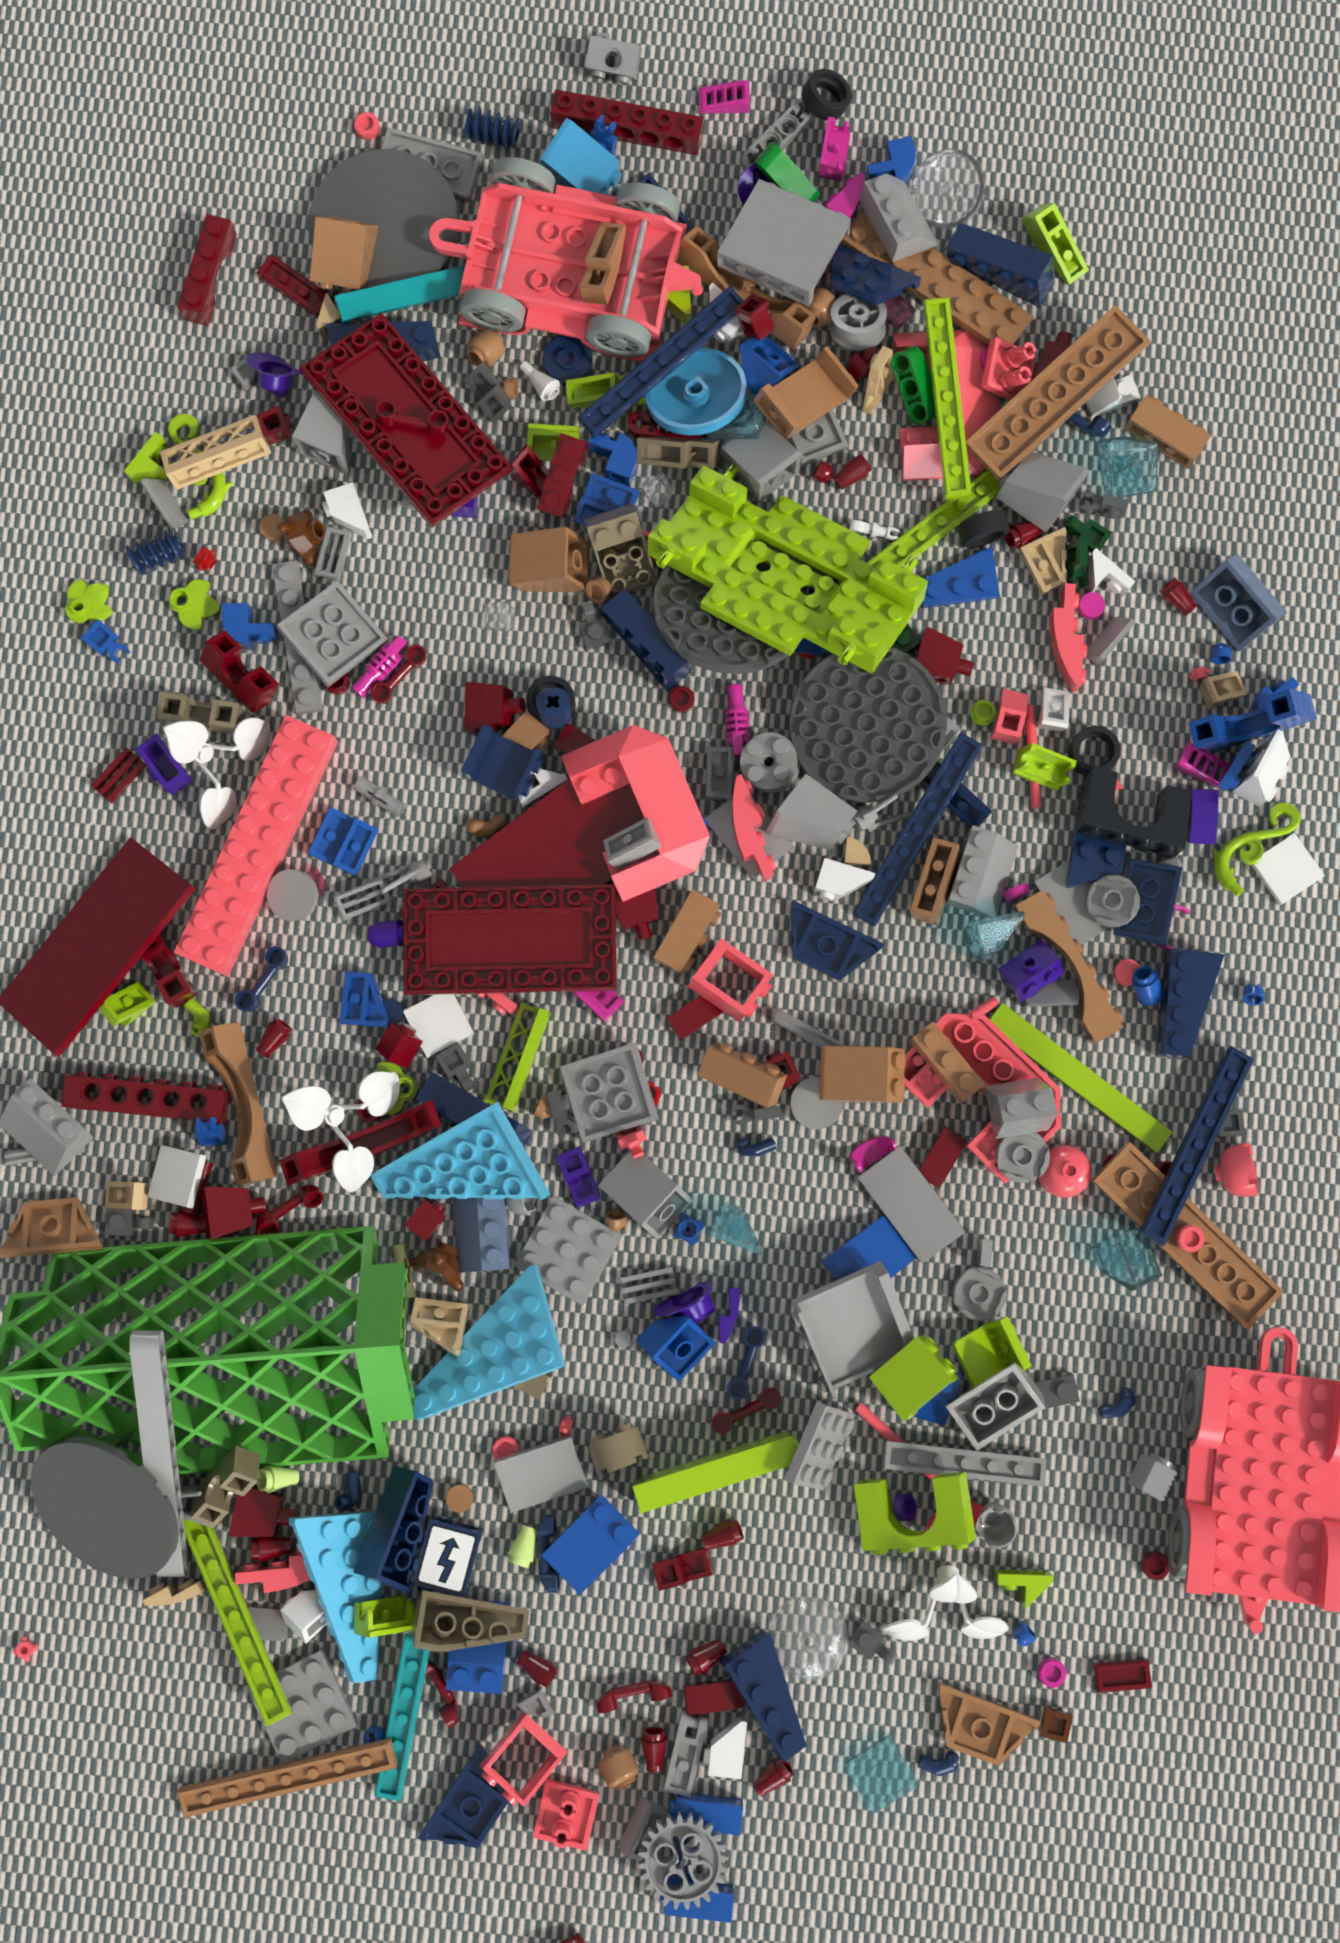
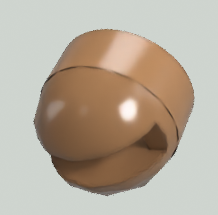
M508 378L500 382L508 399L518 398L519 387L516 378Z
M540 1096L533 1112L534 1116L545 1119L552 1116L548 1098Z
M612 1209L606 1213V1223L612 1231L618 1232L626 1227L628 1219L625 1210Z

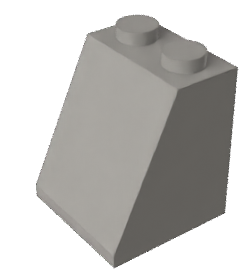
M314 390L292 437L301 456L348 475L350 469V431L316 390Z
M763 418L756 422L754 420L750 421L742 429L743 432L736 437L732 435L727 438L721 447V458L728 467L731 464H734V467L735 465L738 467L737 478L747 487V490L757 503L796 476L799 472L801 453Z
M1031 452L1012 470L1011 475L1007 473L1003 476L998 484L1001 489L996 498L1041 530L1047 532L1070 503L1090 470L1086 467Z
M805 774L776 811L766 833L831 850L836 843L841 845L849 835L850 830L856 823L852 819L857 810Z
M1039 1078L984 1087L995 1139L1047 1131L1058 1115L1052 1087Z
M631 1150L626 1151L621 1156L620 1162L613 1170L608 1171L603 1176L602 1182L598 1185L657 1240L693 1202L672 1179L645 1155L634 1159Z

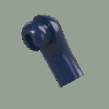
M746 1137L735 1142V1146L738 1149L737 1153L741 1156L759 1157L776 1150V1143L772 1137L750 1145L749 1139Z
M1123 1388L1119 1391L1120 1398L1115 1404L1100 1405L1101 1419L1125 1416L1136 1404V1396L1133 1390Z
M359 1471L345 1473L347 1488L335 1499L337 1510L348 1511L361 1498L362 1490Z
M948 1751L943 1759L937 1761L922 1754L917 1767L936 1776H944L958 1769L959 1755L953 1751Z

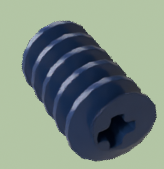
M479 106L475 113L472 112V108L469 109L464 130L466 138L470 139L474 135L475 140L479 142L484 139L486 144H490L493 141L496 147L501 146L503 143L504 149L509 150L511 146L513 149L515 148L520 133V118H516L515 122L511 124L510 115H507L505 120L501 121L500 112H497L493 119L490 109L487 110L485 116L482 115V108Z
M175 528L174 536H171L167 530L164 531L163 540L155 534V543L153 544L148 538H145V547L135 542V551L128 545L125 546L128 557L136 571L138 570L142 575H146L148 567L154 572L157 569L156 562L160 567H166V559L171 564H174L176 562L175 555L180 560H185V549Z
M548 687L539 693L536 705L543 725L552 729L567 726L572 717L567 692L561 688Z

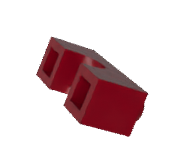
M560 433L537 509L566 518L574 494L572 493L573 483L579 468L583 466L590 443Z
M224 630L205 642L199 661L252 713H255L272 702L279 683L262 666L249 672L241 661V651L243 648Z
M161 932L140 958L146 962L156 977L157 981L155 984L166 1003L173 1008H177L191 998L196 997L198 993Z

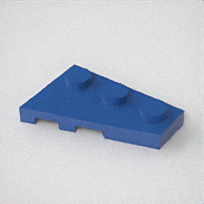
M992 546L924 578L928 581L922 608L998 599L1000 593Z

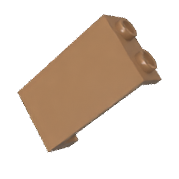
M826 346L816 360L774 387L769 383L762 387L753 402L776 431L788 440L849 400L859 385L839 362L837 356Z

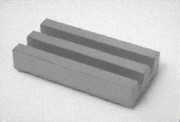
M326 526L325 536L322 540L314 570L315 577H324L326 580L332 579L335 582L338 580L340 583L352 538L351 531ZM333 533L335 534V538L331 549L326 571H322L330 538ZM341 536H344L335 573H332Z
M383 877L333 896L343 921L392 902L389 892L382 893L381 889L343 904L340 900L378 884L381 889L386 887ZM384 894L385 898L347 914L345 912V909Z
M672 1267L620 1278L625 1304L678 1293ZM667 1273L669 1275V1279L627 1287V1282ZM671 1284V1289L629 1297L630 1292Z

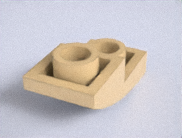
M190 1579L177 1588L174 1583L165 1587L162 1582L148 1590L150 1595L143 1600L145 1606L175 1604L202 1593L207 1589V1586L203 1579L195 1583L193 1579Z

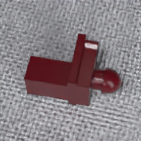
M873 346L868 347L865 351L855 353L849 359L851 364L846 370L853 376L857 384L864 375H869L870 361L873 355L877 353V349Z

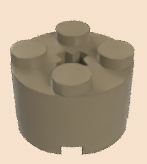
M628 1423L616 1428L617 1434L608 1437L607 1433H603L590 1438L591 1444L587 1447L598 1477L604 1476V1469H607L608 1473H612L640 1462L638 1459L640 1455H642L644 1460L649 1458L638 1426L633 1428L632 1423Z

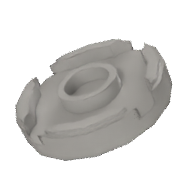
M287 869L278 872L272 877L267 887L266 897L270 909L276 916L282 920L298 921L307 918L313 913L319 893L315 881L309 874L298 869Z
M1107 875L1091 885L1086 897V906L1091 917L1098 924L1106 927H1120L1128 924L1136 916L1140 908V896L1136 886L1128 878L1121 875Z
M820 1077L804 1079L795 1087L791 1094L790 1108L792 1114L799 1124L808 1129L820 1130L827 1128L838 1120L842 1112L843 1102L819 1100Z
M1037 1133L1001 1138L996 1147L995 1161L997 1167L1004 1177L1013 1182L1028 1183L1035 1181L1045 1173L1049 1166V1149L1044 1139Z
M983 1267L969 1268L962 1272L955 1280L952 1290L953 1302L958 1311L965 1317L977 1321L988 1320L998 1315L1005 1305L1007 1296L1006 1288L1000 1276L991 1269Z

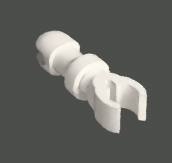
M852 520L849 530L855 533L869 534L871 538H876V536L884 537L887 540L893 541L899 537L891 536L890 532L900 533L897 528L878 526L879 523L876 522L869 524Z

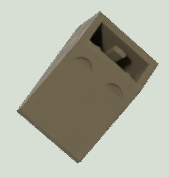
M633 503L584 519L602 577L607 579L612 587L610 599L623 589L632 593L656 584L657 576L651 557L648 555V547Z

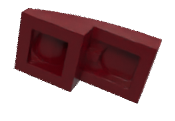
M699 996L667 1017L666 1021L681 1041L724 1012L702 996Z
M946 1126L940 1132L929 1154L919 1168L927 1181L939 1189L968 1139Z
M705 1547L652 1563L659 1591L685 1585L686 1582L712 1576L715 1573L709 1551Z
M730 1679L683 1685L687 1715L713 1713L745 1707L743 1700Z

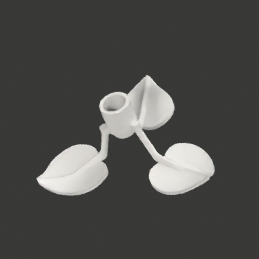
M250 717L239 722L233 732V741L236 744L234 746L218 745L211 742L206 743L208 739L207 729L196 721H179L163 727L169 752L173 759L183 764L195 760L196 766L200 767L215 785V788H207L203 791L199 803L201 818L207 828L215 829L228 820L236 808L237 799L231 788H221L218 780L204 763L210 761L213 757V749L238 750L239 757L245 761L259 757L267 747L270 738V725L267 720Z
M377 1071L365 1076L359 1084L358 1097L363 1101L362 1104L345 1105L341 1103L338 1106L331 1102V1097L325 1089L317 1086L295 1089L282 1096L281 1100L296 1127L305 1131L312 1130L324 1122L330 1125V1129L334 1130L344 1142L348 1150H340L335 1154L332 1170L339 1185L349 1192H354L371 1175L374 1159L372 1153L365 1147L358 1146L353 1149L350 1141L338 1128V1125L344 1120V1110L364 1109L367 1107L369 1113L373 1116L384 1115L395 1105L399 1095L400 1084L396 1072Z
M941 1566L937 1569V1585L930 1589V1596L932 1598L924 1621L919 1622L915 1619H906L880 1626V1630L896 1639L905 1641L922 1639L928 1635L926 1627L929 1625L935 1603L939 1601L960 1603L964 1620L967 1623L961 1626V1631L969 1637L990 1639L1010 1630L1004 1621L995 1617H979L974 1620L969 1617L965 1603L975 1601L977 1599V1592L959 1575V1569L954 1566Z

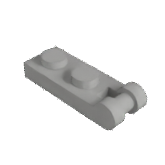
M681 1711L663 1791L691 1797L707 1729L708 1717L700 1715V1718L687 1715L685 1711ZM687 1727L697 1729L695 1737L686 1735Z

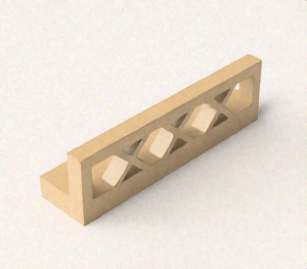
M255 414L160 451L166 475L175 489L178 490L271 454V450L263 436L259 420ZM254 426V432L247 435L242 434L244 429ZM225 436L230 437L226 443L218 444L221 438ZM206 446L203 452L194 453L197 447ZM182 455L179 461L170 464L169 458Z

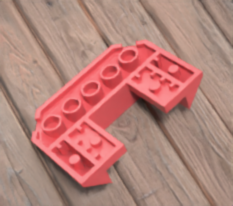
M953 330L965 439L968 440L1000 410L999 396L981 388L984 369L980 365L979 357L981 352L987 349L988 346L965 330ZM926 332L892 333L893 355L910 346H916L924 354L930 372ZM937 426L900 428L902 480L942 479ZM967 449L970 477H978L986 467Z
M632 725L561 756L581 805L631 785L644 818L648 817L661 842V848L621 869H616L608 863L606 852H602L623 902L697 870L710 835L668 738Z
M983 1013L944 1014L936 1025L984 1082L985 1085L979 1089L984 1095L985 1086L1031 1078H1039L1052 1087L1058 1115L1049 1130L1035 1132L1046 1143L1062 1127L1060 1116L1061 1088ZM912 1047L905 1054V1091L909 1090L926 1108H929L946 1091L947 1087L916 1049ZM990 1121L966 1147L983 1163L982 1166L1006 1184L1009 1179L1004 1177L999 1171L995 1161L996 1147L1000 1139H995L992 1122Z

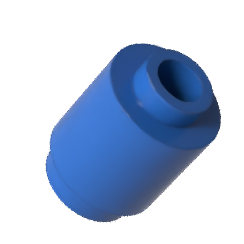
M1143 966L1134 971L1132 984L1139 1003L1145 1006L1158 1004L1164 997V991L1157 972L1149 966Z

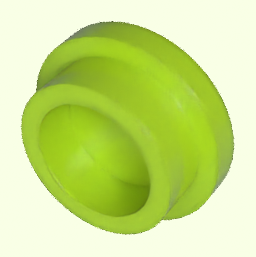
M988 700L976 701L970 709L971 719L978 725H989L996 717L994 704Z

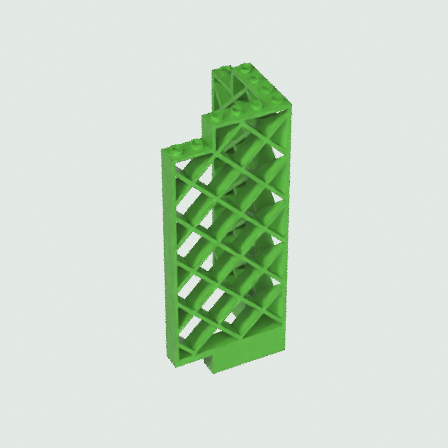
M375 1226L103 1247L100 1250L52 1254L50 1263L46 1264V1280L41 1284V1291L10 1293L7 1305L3 1307V1321L0 1326L1 1422L6 1424L8 1439L12 1440L16 1451L47 1449L54 1442L66 1440L68 1437H88L121 1449L128 1454L126 1458L138 1467L143 1465L142 1452L134 1453L121 1447L126 1441L141 1447L137 1408L131 1413H127L105 1401L112 1395L136 1407L133 1377H131L133 1375L131 1357L128 1354L130 1352L131 1332L133 1330H163L173 1423L177 1426L174 1432L179 1474L212 1472L235 1446L259 1454V1468H264L267 1465L277 1467L389 1458L390 1433L387 1422L414 1420L415 1394L404 1343L408 1291L405 1263L377 1264L379 1244ZM327 1252H340L344 1255L324 1271L311 1263ZM274 1257L277 1259L275 1263L257 1276H254L245 1269V1267L258 1258ZM208 1262L210 1264L208 1268L188 1282L178 1275L179 1272L192 1263ZM141 1267L144 1269V1271L121 1287L111 1281L113 1277L126 1268ZM360 1271L359 1291L354 1293L345 1287L343 1283ZM64 1273L77 1274V1276L61 1286ZM295 1274L308 1281L306 1285L287 1299L275 1291L276 1288ZM229 1279L241 1287L219 1304L207 1297L208 1294ZM163 1284L173 1291L172 1294L149 1310L139 1303L140 1300ZM96 1289L105 1296L104 1299L81 1315L71 1308ZM326 1296L340 1304L319 1322L305 1313ZM259 1301L272 1309L250 1327H247L237 1319V1317ZM192 1306L203 1314V1316L179 1333L168 1325ZM123 1312H126L135 1319L110 1338L99 1331ZM56 1317L66 1324V1326L40 1344L30 1337ZM356 1321L354 1344L349 1345L337 1335ZM290 1323L303 1332L302 1335L282 1350L276 1349L267 1342ZM221 1329L234 1338L211 1356L206 1355L197 1348ZM84 1340L95 1347L94 1350L70 1367H66L58 1360ZM17 1345L26 1354L9 1365L13 1346ZM355 1353L358 1370L341 1361L348 1354ZM282 1358L302 1368V1370L295 1377H292L272 1367V1365ZM209 1364H212L233 1376L224 1383L201 1371ZM70 1375L94 1388L87 1394L61 1381ZM322 1378L342 1390L332 1397L312 1386ZM252 1384L273 1394V1396L265 1403L243 1391ZM11 1387L25 1394L19 1400H16ZM183 1390L205 1402L196 1408L174 1396ZM365 1398L368 1414L352 1406L360 1399ZM43 1401L67 1412V1414L60 1419L36 1408V1406ZM293 1404L313 1415L304 1422L284 1411ZM222 1410H225L245 1421L239 1427H236L216 1416ZM86 1421L109 1433L104 1438H101L79 1426ZM331 1424H334L352 1434L350 1436L334 1437L324 1431ZM266 1430L285 1440L267 1442L256 1436L261 1431ZM197 1435L217 1446L201 1448L189 1442V1440Z

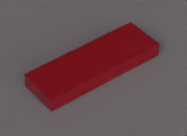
M270 254L256 272L257 277L318 319L327 292Z

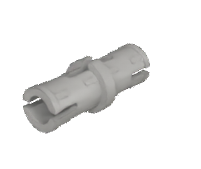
M361 776L354 785V790L370 799L374 806H381L396 818L402 814L406 807V803L389 794L388 789L378 787L364 776Z

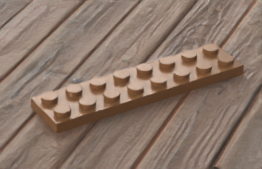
M864 210L850 226L849 236L844 235L840 242L842 246L921 277L919 288L913 289L910 286L905 289L922 301L924 299L949 297L952 322L988 347L990 340L995 337L1014 345L1033 320L1034 316L963 267L960 268L950 263V258L934 247L892 262Z
M1114 305L966 440V448L1000 482L1003 476L1010 473L1024 458L1150 344L1151 340Z
M1126 1142L1091 1181L1140 1228L1165 1175L1131 1142ZM1188 1198L1164 1246L1157 1244L1247 1331L1284 1292ZM1194 1225L1202 1230L1204 1244L1201 1249L1196 1252H1186L1177 1246L1175 1234L1181 1226Z

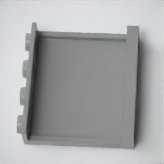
M759 179L717 251V266L809 306L813 300L814 288L844 235L848 237L850 234L851 218L841 212L825 208L818 202H811L802 198L795 192L781 189L774 183Z
M881 1261L791 1300L795 1311L791 1312L792 1318L797 1328L802 1326L804 1330L800 1337L806 1350L811 1348L813 1352L809 1356L815 1371L819 1369L822 1376L818 1377L824 1393L829 1391L834 1400L838 1399L834 1391L835 1389L877 1371L914 1339L890 1275Z

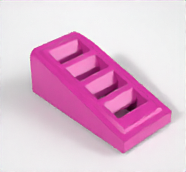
M749 80L699 88V114L749 113ZM721 95L722 102L717 103V96ZM727 95L732 96V101H727ZM737 95H742V99H737ZM707 96H711L712 104L707 105Z
M1188 742L1181 752L1175 769L1218 788L1231 765L1204 749L1194 748V744ZM1191 755L1195 756L1192 765L1188 763ZM1200 759L1205 761L1201 770L1197 768ZM1211 763L1214 766L1212 768L1210 775L1206 774V770L1209 764ZM1218 768L1223 769V772L1219 780H1217L1214 777L1218 771Z

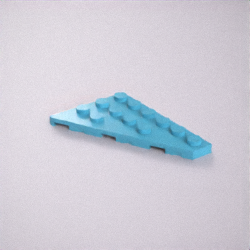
M498 1102L370 1175L382 1198L402 1197L412 1199L413 1197H428L429 1199H449L450 1197H456L457 1199L512 1198L517 1200L540 1198V1200H543L550 1195Z
M529 1266L463 1336L460 1356L448 1352L414 1388L416 1420L426 1419L566 1366L538 1266Z
M377 1510L289 1518V1525L293 1526L298 1539L296 1544L299 1552L303 1555V1562L310 1581L314 1582L317 1589L319 1605L324 1610V1618L330 1634L335 1637L340 1650L338 1655L344 1663V1671L348 1681L359 1683L378 1680L380 1636L369 1638L354 1634V1602L382 1598V1585L353 1573Z

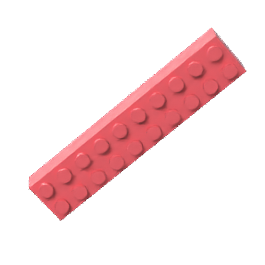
M285 715L173 953L229 977L267 896V887L272 877L277 874L335 751L338 741L333 735Z

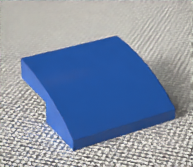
M591 473L584 496L580 499L573 521L586 526L584 520L586 518L632 503L635 506L640 491Z
M329 807L307 854L344 872L357 876L379 829Z

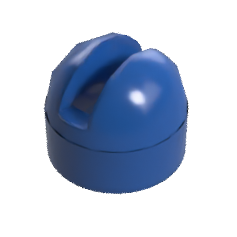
M1217 643L1212 648V663L1226 664L1232 661V650L1229 645Z
M1253 983L1246 985L1243 990V1002L1251 1006L1262 1004L1265 1000L1263 987L1260 984L1253 985Z
M1021 1621L1013 1630V1639H1018L1017 1644L1020 1646H1028L1037 1639L1032 1629L1024 1621Z
M371 1726L364 1734V1744L372 1742L370 1733L373 1732L375 1741L385 1739V1730L380 1726Z

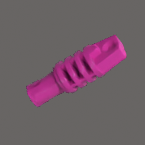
M399 635L391 645L386 642L366 664L365 673L351 686V689L358 696L364 698L377 681H383L404 658L401 652L406 648L407 641Z
M733 684L726 687L728 693V709L725 712L727 745L733 744L735 758H740L745 743L750 740L748 710L744 707L743 685Z

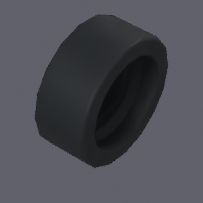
M824 68L818 69L810 75L801 93L807 110L815 117L827 121L828 117H834L835 120L839 119L852 99L851 88L847 81L837 72ZM816 87L828 90L835 97L837 103L824 99Z
M991 510L964 520L958 525V532L963 547L977 548L1002 539L1010 532V528L1004 511Z
M553 675L543 676L534 681L529 687L526 696L527 709L539 722L541 720L536 707V698L539 692L547 687H557L567 692L573 716L576 707L574 691L563 678Z
M1092 725L1083 728L1072 739L1069 746L1068 757L1077 761L1074 769L1078 773L1085 775L1092 767L1081 759L1079 748L1086 738L1098 737L1104 740L1110 751L1107 761L1103 765L1096 767L1111 770L1120 758L1121 746L1118 737L1111 730L1103 726Z

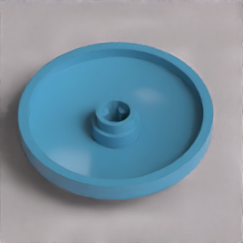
M700 348L645 395L647 409L653 420L668 431L682 435L707 434L726 426L740 413L747 397L746 377L742 367L730 355L712 348Z

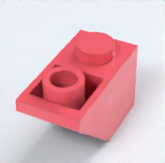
M1002 689L990 739L1016 745L1021 738L1027 714L1028 694Z

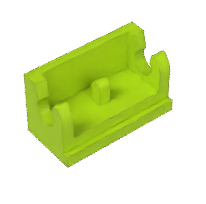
M528 424L527 445L541 461H552L560 433L580 439V426Z
M1031 743L1017 750L1012 774L1058 791L1060 787L1067 785L1071 781V778L1066 777V774L1069 770H1073L1076 767L1077 761Z
M401 1595L354 1602V1634L371 1638L412 1631L414 1617L413 1601H407V1611H405V1596Z

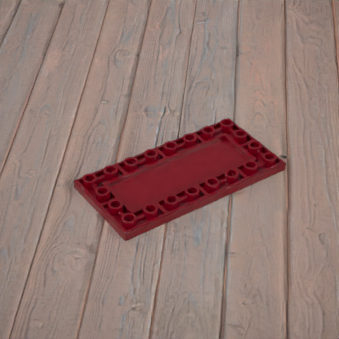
M382 312L299 367L300 373L431 528L512 472L513 467ZM382 400H390L396 405L397 413L428 419L430 412L442 410L448 415V428L439 435H432L427 429L401 424L386 426L380 423L376 417V405Z
M569 778L449 869L463 888L606 884L612 877L602 852H605L603 840L645 818L631 785L581 805L572 781Z
M130 837L1 994L0 1005L52 1054L60 1057L79 1032L87 1025L96 1011L104 1004L113 990L121 983L126 974L139 961V958L156 940L165 926L173 919L182 905L190 898L196 888Z
M615 884L403 889L404 995L617 991Z

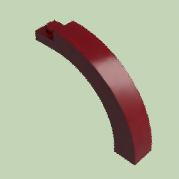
M431 1100L393 1118L345 1137L350 1141L353 1149L362 1146L367 1148L372 1153V1156H375L430 1133L433 1129L442 1125L434 1103ZM339 1138L295 1152L279 1160L287 1185L289 1186L332 1172V1162L335 1154L340 1150H348L347 1146Z

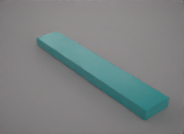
M465 265L336 295L334 300L341 322L346 323L375 316L381 312L384 314L459 296Z
M405 1633L385 1734V1739H392L398 1765L395 1769L378 1772L374 1793L375 1797L400 1802L403 1797L430 1654L429 1650L413 1648L412 1634Z

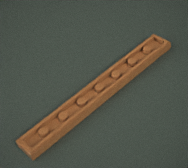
M387 1738L179 1787L177 1794L183 1817L186 1818L395 1769L398 1762L392 1739Z

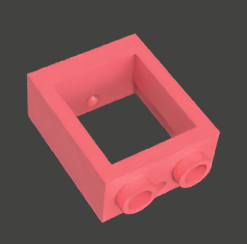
M721 938L692 977L688 987L740 1023L744 1016L750 1018L758 1007L754 1003L759 996L764 998L773 986L769 983L773 974ZM722 957H725L760 982L744 1005H741L706 980Z
M522 1712L480 1763L479 1766L484 1770L481 1776L493 1787L496 1783L503 1787L505 1791L501 1795L513 1806L519 1802L524 1807L568 1752L529 1715ZM524 1728L551 1754L522 1790L518 1792L491 1766L520 1730Z

